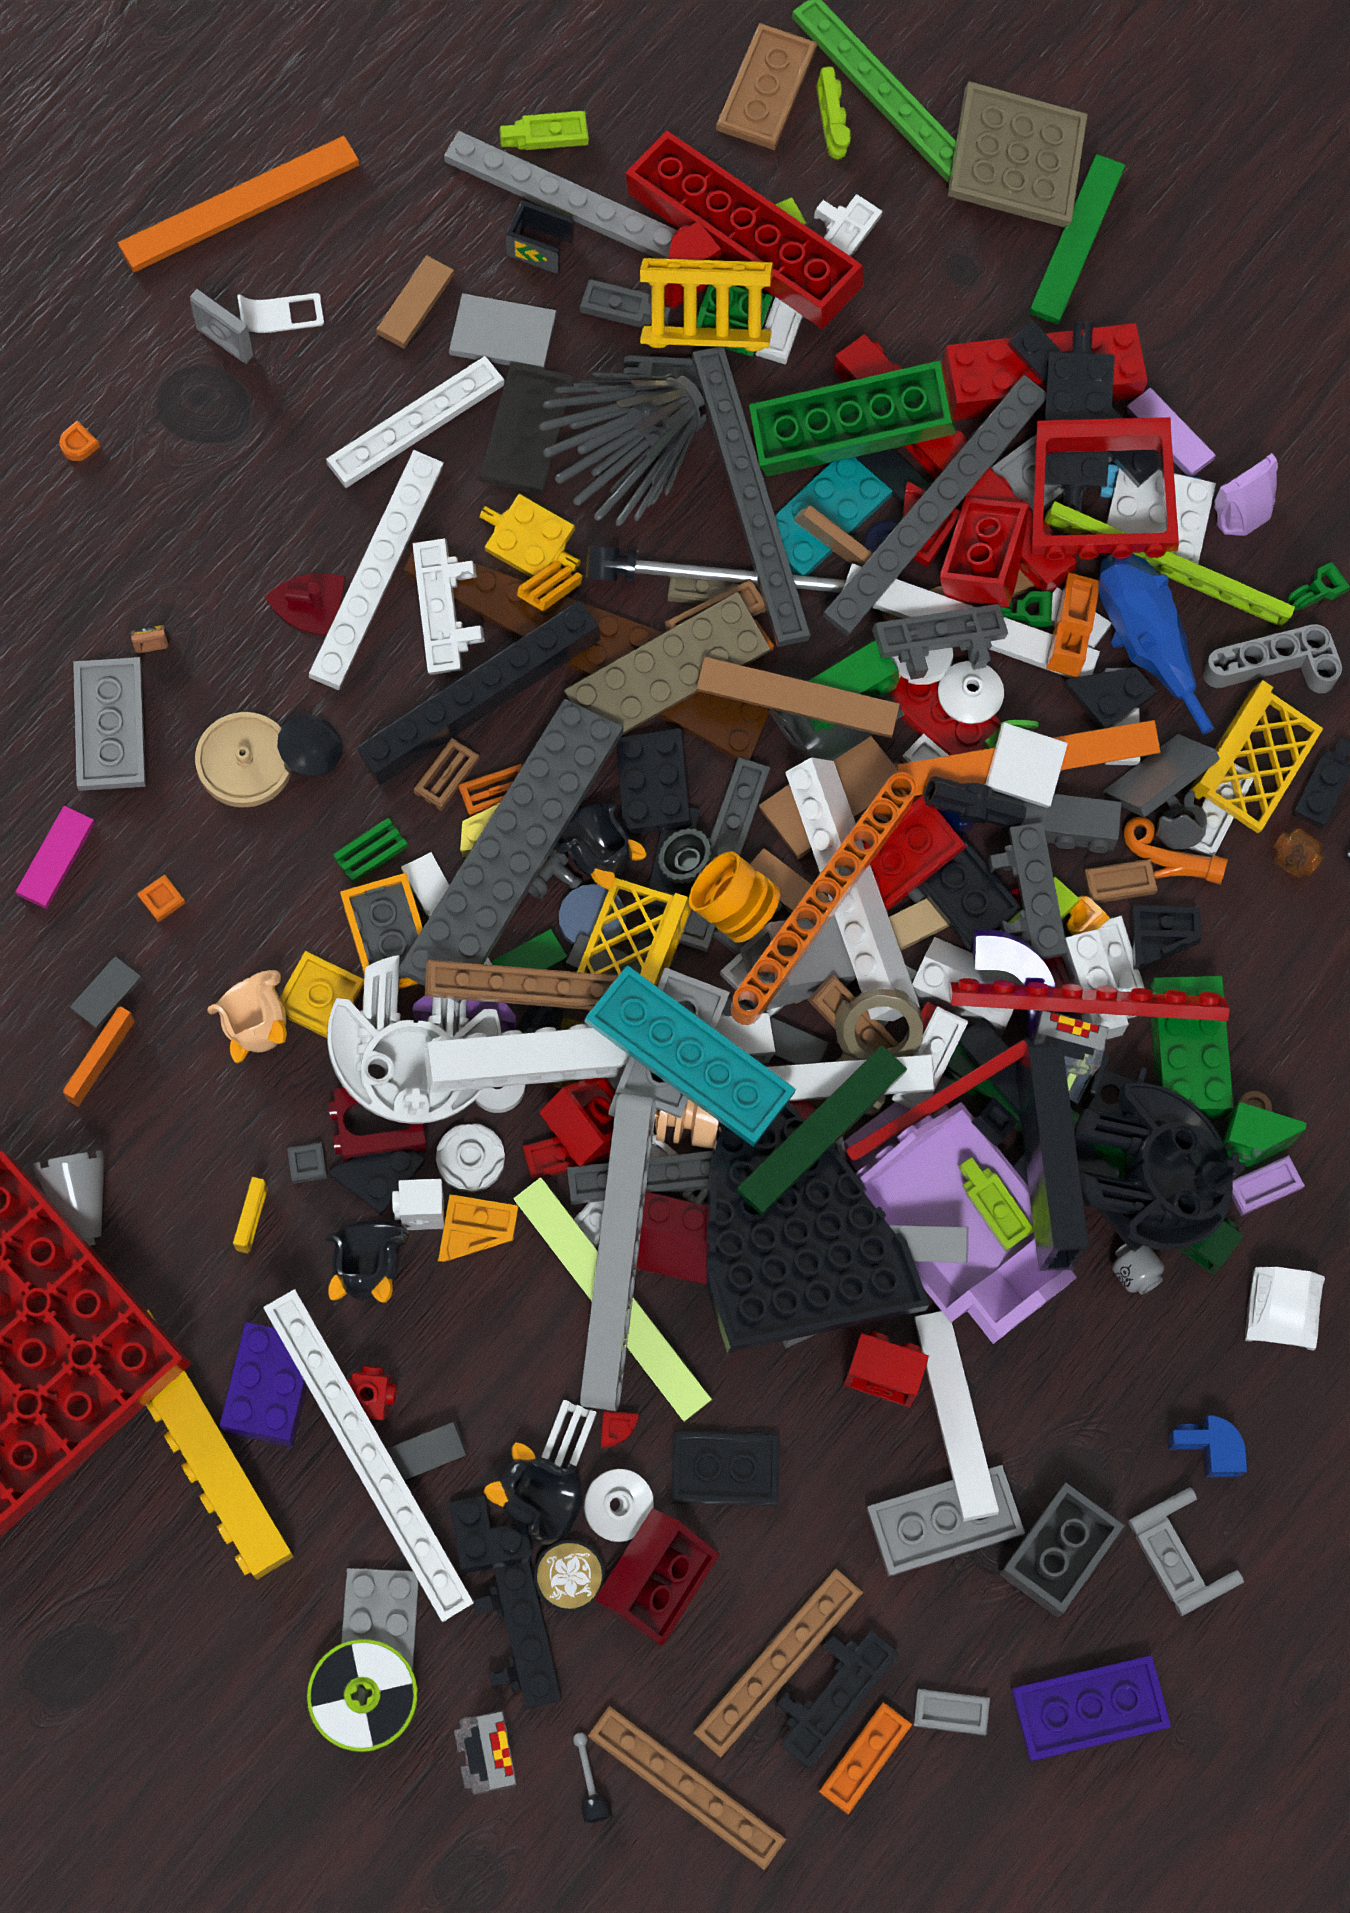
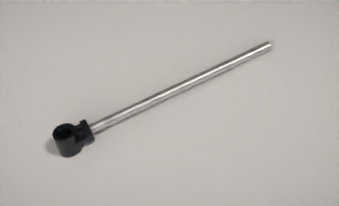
M587 545L584 578L617 581L618 575H626L625 582H634L635 573L735 583H743L751 579L755 585H758L755 571L636 560L637 550L628 549L626 556L620 555V548ZM792 575L797 589L841 593L846 581Z

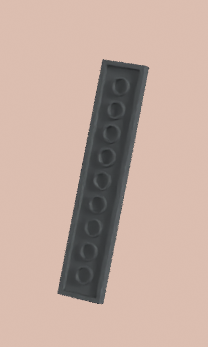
M566 699L563 700L401 963L399 974L425 986L426 962L428 960L474 964L485 963L621 738L623 726ZM452 999L458 1003L462 1001L461 999Z

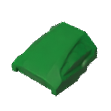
M713 285L708 286L697 317V328H716V288ZM732 285L729 288V329H748L749 289L738 287L737 285ZM761 293V330L773 299L772 295ZM724 347V349L753 357L755 352L748 351L745 347Z

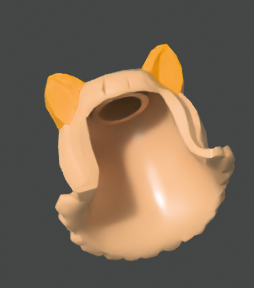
M266 970L252 975L251 978L244 979L242 982L232 986L220 998L218 1003L212 1004L207 1009L209 1014L219 1012L222 1029L231 1040L230 1054L235 1063L242 1062L249 1051L266 1052L278 1044L284 1043L286 1040V1012L275 990V985L281 980L279 971Z

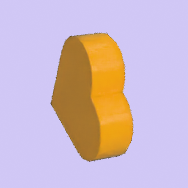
M1087 896L1078 897L1080 899L1079 903L1069 912L1071 917L1068 920L1067 929L1072 936L1097 930L1110 919Z

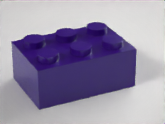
M245 1322L220 1428L224 1433L293 1447L308 1386L275 1328Z

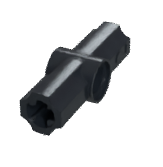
M937 776L929 779L923 793L926 806L955 813L958 819L970 823L987 822L1006 828L1020 826L1025 819L1027 810L1023 800L992 792L993 789L987 785L979 783L962 784Z

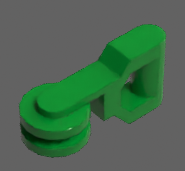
M1330 562L1317 569L1314 574L1313 583L1310 586L1308 584L1301 586L1292 592L1286 600L1289 603H1293L1292 606H1295L1294 611L1304 609L1324 598L1334 600L1350 590V585L1335 564ZM1327 576L1335 588L1326 587L1321 578Z
M1031 591L1023 600H1017V613H1012V601L1009 607L1000 606L1003 617L1013 621H1026L1030 627H1048L1051 625L1053 594L1048 591ZM1031 602H1038L1039 615H1029L1026 607Z

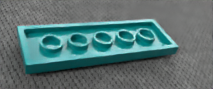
M628 965L585 1017V1023L753 1147L795 1094L796 1089Z

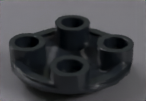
M311 715L293 717L282 726L278 734L277 748L281 759L284 761V767L290 774L317 777L331 773L342 756V742L338 732L329 722L320 717Z

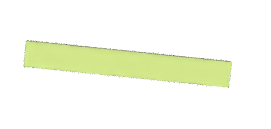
M540 1177L513 1199L592 1301L598 1250L543 1178ZM633 1297L627 1348L681 1419L686 1421L713 1399Z

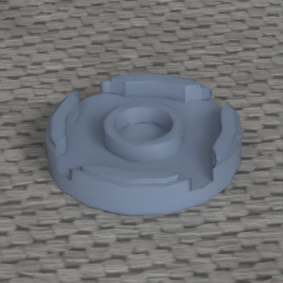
M597 884L582 885L572 890L563 899L559 909V928L564 938L570 944H575L579 933L591 937L608 889ZM616 895L614 902L617 909L625 908L619 896ZM613 907L611 908L609 915L615 912ZM624 915L622 916V919L626 924V917ZM619 919L605 924L602 933L606 941L622 934L623 928Z

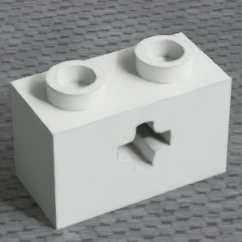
M399 1180V1191L392 1192L395 1220H401L402 1226L407 1230L444 1229L445 1212L442 1180Z

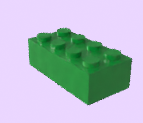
M1222 976L1154 978L1148 990L1155 994H1165L1168 990H1179L1190 996H1200L1202 992H1213L1224 997ZM1150 1017L1155 1085L1181 1095L1197 1107L1207 1119H1226L1234 1109L1226 1021Z

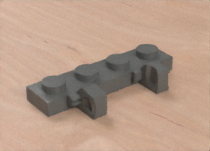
M1000 604L875 623L872 628L881 659L898 656L900 663L906 662L911 680L925 677L928 671L925 657L932 650L960 646L961 651L968 650V658L973 670L986 668L988 661H990L988 649L992 647L991 641L1005 639L1008 635Z
M1043 822L1010 827L1008 833L1011 845L1004 847L1005 853L991 855L988 862L990 873L995 869L1002 868L1005 871L1011 870L1012 876L1017 877L1023 911H1020V918L1016 922L1007 923L1002 921L1000 924L1001 931L1021 936V939L1029 942L1043 959L1066 956L1068 953Z

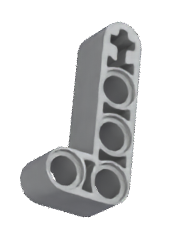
M1313 624L1214 650L1203 669V678L1211 687L1222 688L1301 667L1308 687L1316 693H1326L1334 687L1340 677L1342 664L1328 629L1322 625ZM1307 640L1315 641L1320 648L1311 647L1308 645ZM1276 648L1286 650L1289 656L1280 655L1277 653ZM1251 656L1257 660L1258 664H1251L1244 657ZM1317 670H1325L1329 673L1330 678L1322 677Z

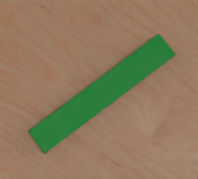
M1096 154L1073 207L1071 223L1064 228L1030 308V315L1059 325L1124 172L1125 164Z

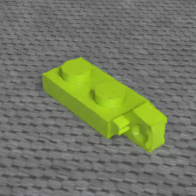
M576 111L522 116V120L515 121V125L500 126L501 147L518 146L520 150L588 145L589 138L585 112Z
M972 1157L958 1166L967 1180L962 1185L966 1196L1004 1251L1034 1232V1228L996 1173L993 1174L989 1168L981 1171Z

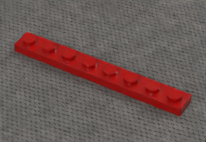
M971 978L959 979V982H950L949 988L950 1002L953 1006L1228 1021L1230 1010L1225 998L1213 992H1202L1200 996L1186 995L1185 992L1179 990H1168L1165 994H1155L1144 988H1134L1131 992H1120L1116 988L1109 986H1099L1097 990H1085L1083 987L1075 984H1065L1062 988H1051L1047 984L1040 982L1028 983V986H1016L1014 983L1006 980H997L993 984H981L978 980Z

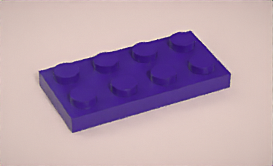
M1152 1655L1011 1689L1029 1762L1171 1728Z

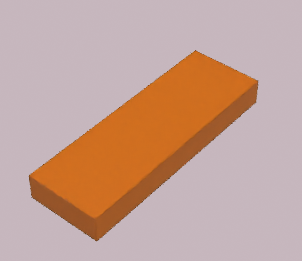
M121 1006L117 1008L63 1089L67 1100L79 1107L134 1024L133 1016L128 1010Z
M883 1702L819 1790V1793L848 1815L912 1724Z

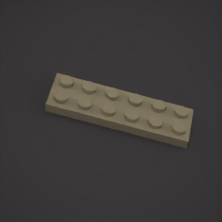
M736 592L564 691L570 702L623 726V734L698 693L699 691H696L704 657L745 666L770 652L771 649L740 594Z

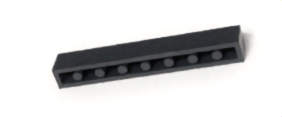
M580 601L576 602L357 746L356 748L361 759L379 785H382L600 641L598 625Z

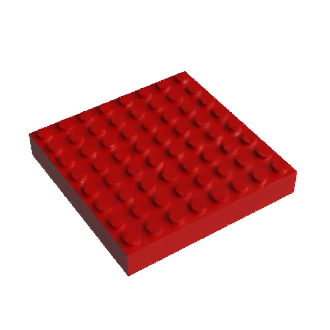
M2 1150L0 1151V1538L192 1364L15 1159Z

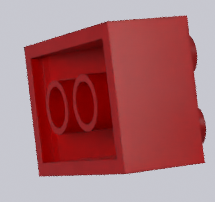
M965 497L940 574V581L946 597L960 602L985 605L1000 604L1001 607L1010 606L1018 580L1029 512L1028 504Z

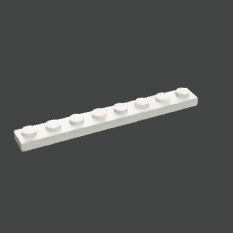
M413 450L309 672V678L340 690L443 469V462Z

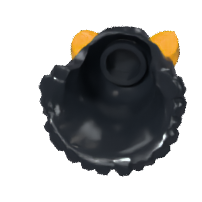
M616 802L590 803L578 807L553 850H556L559 854L568 852L580 871L592 877L601 887L609 890L613 887L615 878L624 872L628 863L631 860H643L646 857V852L641 844L630 840L624 825L614 816V810L619 807Z
M365 1221L356 1222L340 1229L336 1233L328 1234L326 1241L335 1243L332 1257L334 1277L330 1282L328 1291L330 1300L336 1301L349 1294L358 1300L371 1301L377 1299L381 1303L387 1302L392 1295V1284L398 1273L399 1244L404 1245L407 1243L409 1237L408 1230L393 1222Z
M515 1443L512 1447L513 1462L502 1471L498 1482H493L486 1486L484 1493L492 1503L502 1506L511 1518L529 1525L528 1533L531 1538L537 1540L539 1544H552L563 1538L570 1531L582 1505L581 1483L578 1479L577 1467L570 1463L569 1467L563 1471L550 1460L536 1457L533 1451L524 1444Z

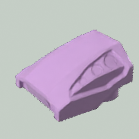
M1270 454L1266 459L1228 484L1220 487L1215 499L1214 509L1218 515L1217 526L1224 535L1246 536L1271 519L1276 500V472L1278 469L1277 459L1273 454Z

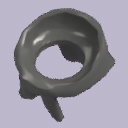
M1194 790L1186 793L1184 803H1180L1174 795L1168 799L1169 809L1162 813L1157 821L1156 836L1169 848L1187 849L1201 842L1206 834L1207 816L1203 808L1193 804L1195 798ZM1180 813H1190L1195 816L1194 820L1185 814L1174 819L1172 818Z

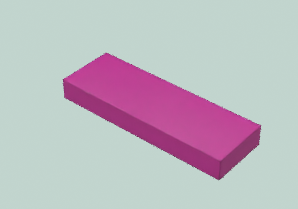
M63 806L15 891L17 896L48 909L94 827V819Z

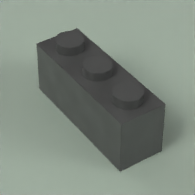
M1054 794L1049 808L1024 801L1027 810L1021 825L1043 822L1047 843H1054L1058 848L1072 849L1078 846L1089 848L1091 852L1106 853L1109 850L1113 851L1118 842L1122 802Z

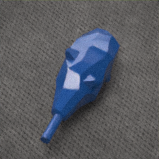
M1112 554L1102 561L1100 566L1098 593L1103 607L1116 629L1111 641L1113 648L1125 647L1131 662L1154 674L1175 699H1183L1202 734L1210 733L1214 726L1194 693L1197 685L1189 657L1187 635L1174 604L1171 590L1168 587V576L1165 574L1159 575L1145 559L1135 554L1125 559L1114 558Z

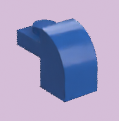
M1208 1415L1202 1420V1430L1198 1429L1197 1424L1177 1425V1430H1173L1167 1436L1168 1450L1203 1449L1205 1477H1241L1247 1472L1246 1450L1243 1438L1235 1426L1223 1418Z

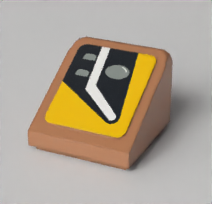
M164 625L131 632V640L135 652L138 654L169 647Z

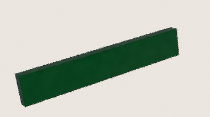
M881 1045L737 1188L736 1192L762 1216L906 1073L907 1068Z

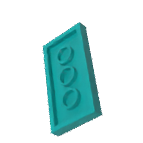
M855 457L831 462L775 515L789 566L795 575L808 576L834 552L793 521L800 510L812 506L847 534L851 535L892 496V490Z

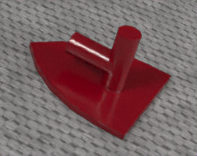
M307 574L298 576L279 584L264 597L274 612L288 624L304 632L327 636L340 608L345 576L335 574Z

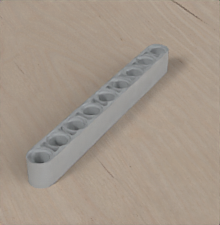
M620 1094L617 1099L580 1403L582 1407L617 1411L620 1404L656 1114L655 1098Z

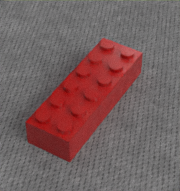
M1136 323L1093 328L1092 352H1095V354L1115 355L1112 402L1138 398L1144 393L1148 380ZM1073 331L1046 334L1062 352L1069 353V351H1072ZM1012 338L946 345L942 364L946 375L954 421L989 417L1023 375L1047 392L1044 384L1008 346ZM1046 401L1038 409V411L1046 410Z

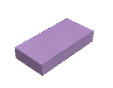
M1288 1155L1234 1179L1232 1199L1242 1216L1302 1189L1304 1184Z

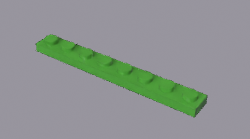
M807 0L793 10L792 19L814 42H817L821 50L933 168L950 183L956 147L954 138L822 0Z

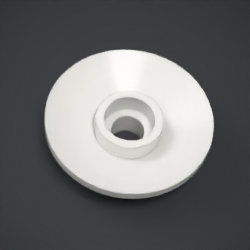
M964 661L951 666L946 675L940 680L938 698L943 710L953 719L966 724H978L991 719L999 711L1004 699V687L998 674L986 665V668L973 670L970 661ZM974 684L978 687V690L971 692L966 686Z
M624 1469L610 1470L598 1476L588 1488L584 1502L585 1516L593 1531L604 1539L616 1542L633 1539L651 1509L654 1508L653 1495L646 1481L638 1474ZM614 1498H618L620 1501V1506L616 1511H612L610 1508V1502Z

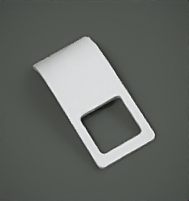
M318 293L268 300H252L242 295H237L241 321L248 326V331L271 333L322 326L324 324L321 300ZM314 300L317 319L309 322L292 323L289 303Z

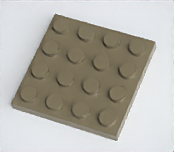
M968 82L964 92L947 196L1065 228L1066 225H1070L1072 220L1087 114Z

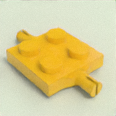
M520 494L509 510L504 512L503 515L488 508V506H485L483 508L484 511H481L479 518L495 526L494 533L485 545V551L532 578L557 560L562 563L561 565L570 567L572 572H575L577 567H579L581 560L565 552L566 544L575 531V526Z

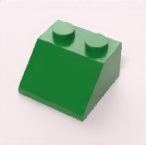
M1239 1102L1226 1120L1221 1140L1226 1148L1228 1157L1238 1155L1239 1162L1245 1163L1246 1167H1251L1290 1147L1305 1130L1307 1123Z

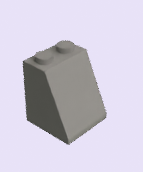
M835 914L765 1011L809 999L829 975H835L845 987L856 979ZM807 919L797 921V924L803 929L814 927L813 923ZM786 920L769 922L740 949L747 974ZM789 946L777 948L778 952L783 956L795 954L794 950ZM763 972L758 975L759 979L764 983L770 984L775 981L774 976L770 973Z

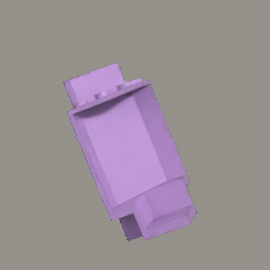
M895 1102L844 1141L846 1158L855 1168L857 1177L866 1187V1196L876 1208L880 1206L885 1212V1221L888 1225L969 1227L967 1263L914 1261L923 1288L948 1320L953 1322L967 1311L994 1344L1066 1288L1077 1277L1071 1270L1039 1271L1034 1232L1004 1251L966 1196L962 1185L967 1180L958 1166L972 1157L981 1171L989 1168L993 1174H997L1033 1227L1028 1185L997 1146H994L971 1123L974 1118L962 1102L951 1109L944 1105L934 1114L931 1113L856 1161L851 1160L846 1149L911 1110Z

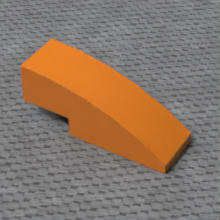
M1068 572L1056 617L1046 669L1079 677L1086 661L1089 636L1094 625L1099 580Z

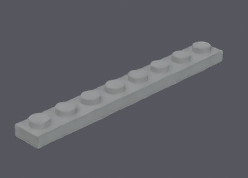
M458 131L444 155V162L544 208L568 216L579 224L656 259H668L672 237L677 231L674 228Z

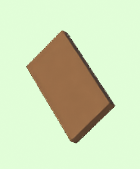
M759 23L717 122L716 131L775 150L816 52L817 42Z
M872 736L833 760L854 820L864 814L887 780L893 774L898 773V769ZM788 784L761 803L759 810L799 860L812 851L790 784ZM895 788L892 790V792L895 793L900 788Z

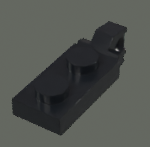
M1342 737L1334 753L1326 750L1324 755L1321 756L1295 808L1294 816L1321 829L1325 827L1350 775V761L1347 760L1350 753L1349 740Z

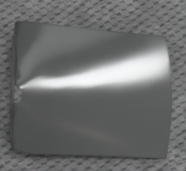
M879 694L874 697L896 703L889 694L885 696H880ZM900 707L896 720L905 715ZM777 710L768 711L770 717L801 757L806 760L812 757L833 761L874 735L839 725L829 730L822 729L815 733L805 717Z

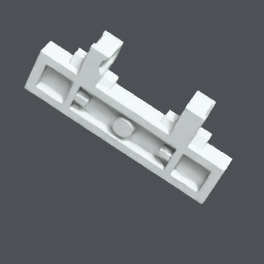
M856 194L846 208L839 206L836 209L822 200L815 210L814 218L825 222L827 234L824 239L852 257L881 218L883 211Z
M445 538L412 543L428 673L434 675L463 670L461 652H467L468 645L485 642L482 626L463 628L462 622H457L453 588L458 587L457 580L477 577L476 564L473 561L458 563L456 556L449 557L448 543Z

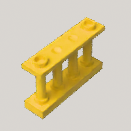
M643 258L640 268V282H648L651 285L652 326H643L640 344H648L653 348H663L667 345L745 347L748 351H761L764 348H769L772 330H761V290L765 286L770 287L773 263ZM668 283H680L684 287V327L664 326V286ZM700 284H709L716 288V328H697V287ZM732 285L745 286L749 289L748 329H729V288Z

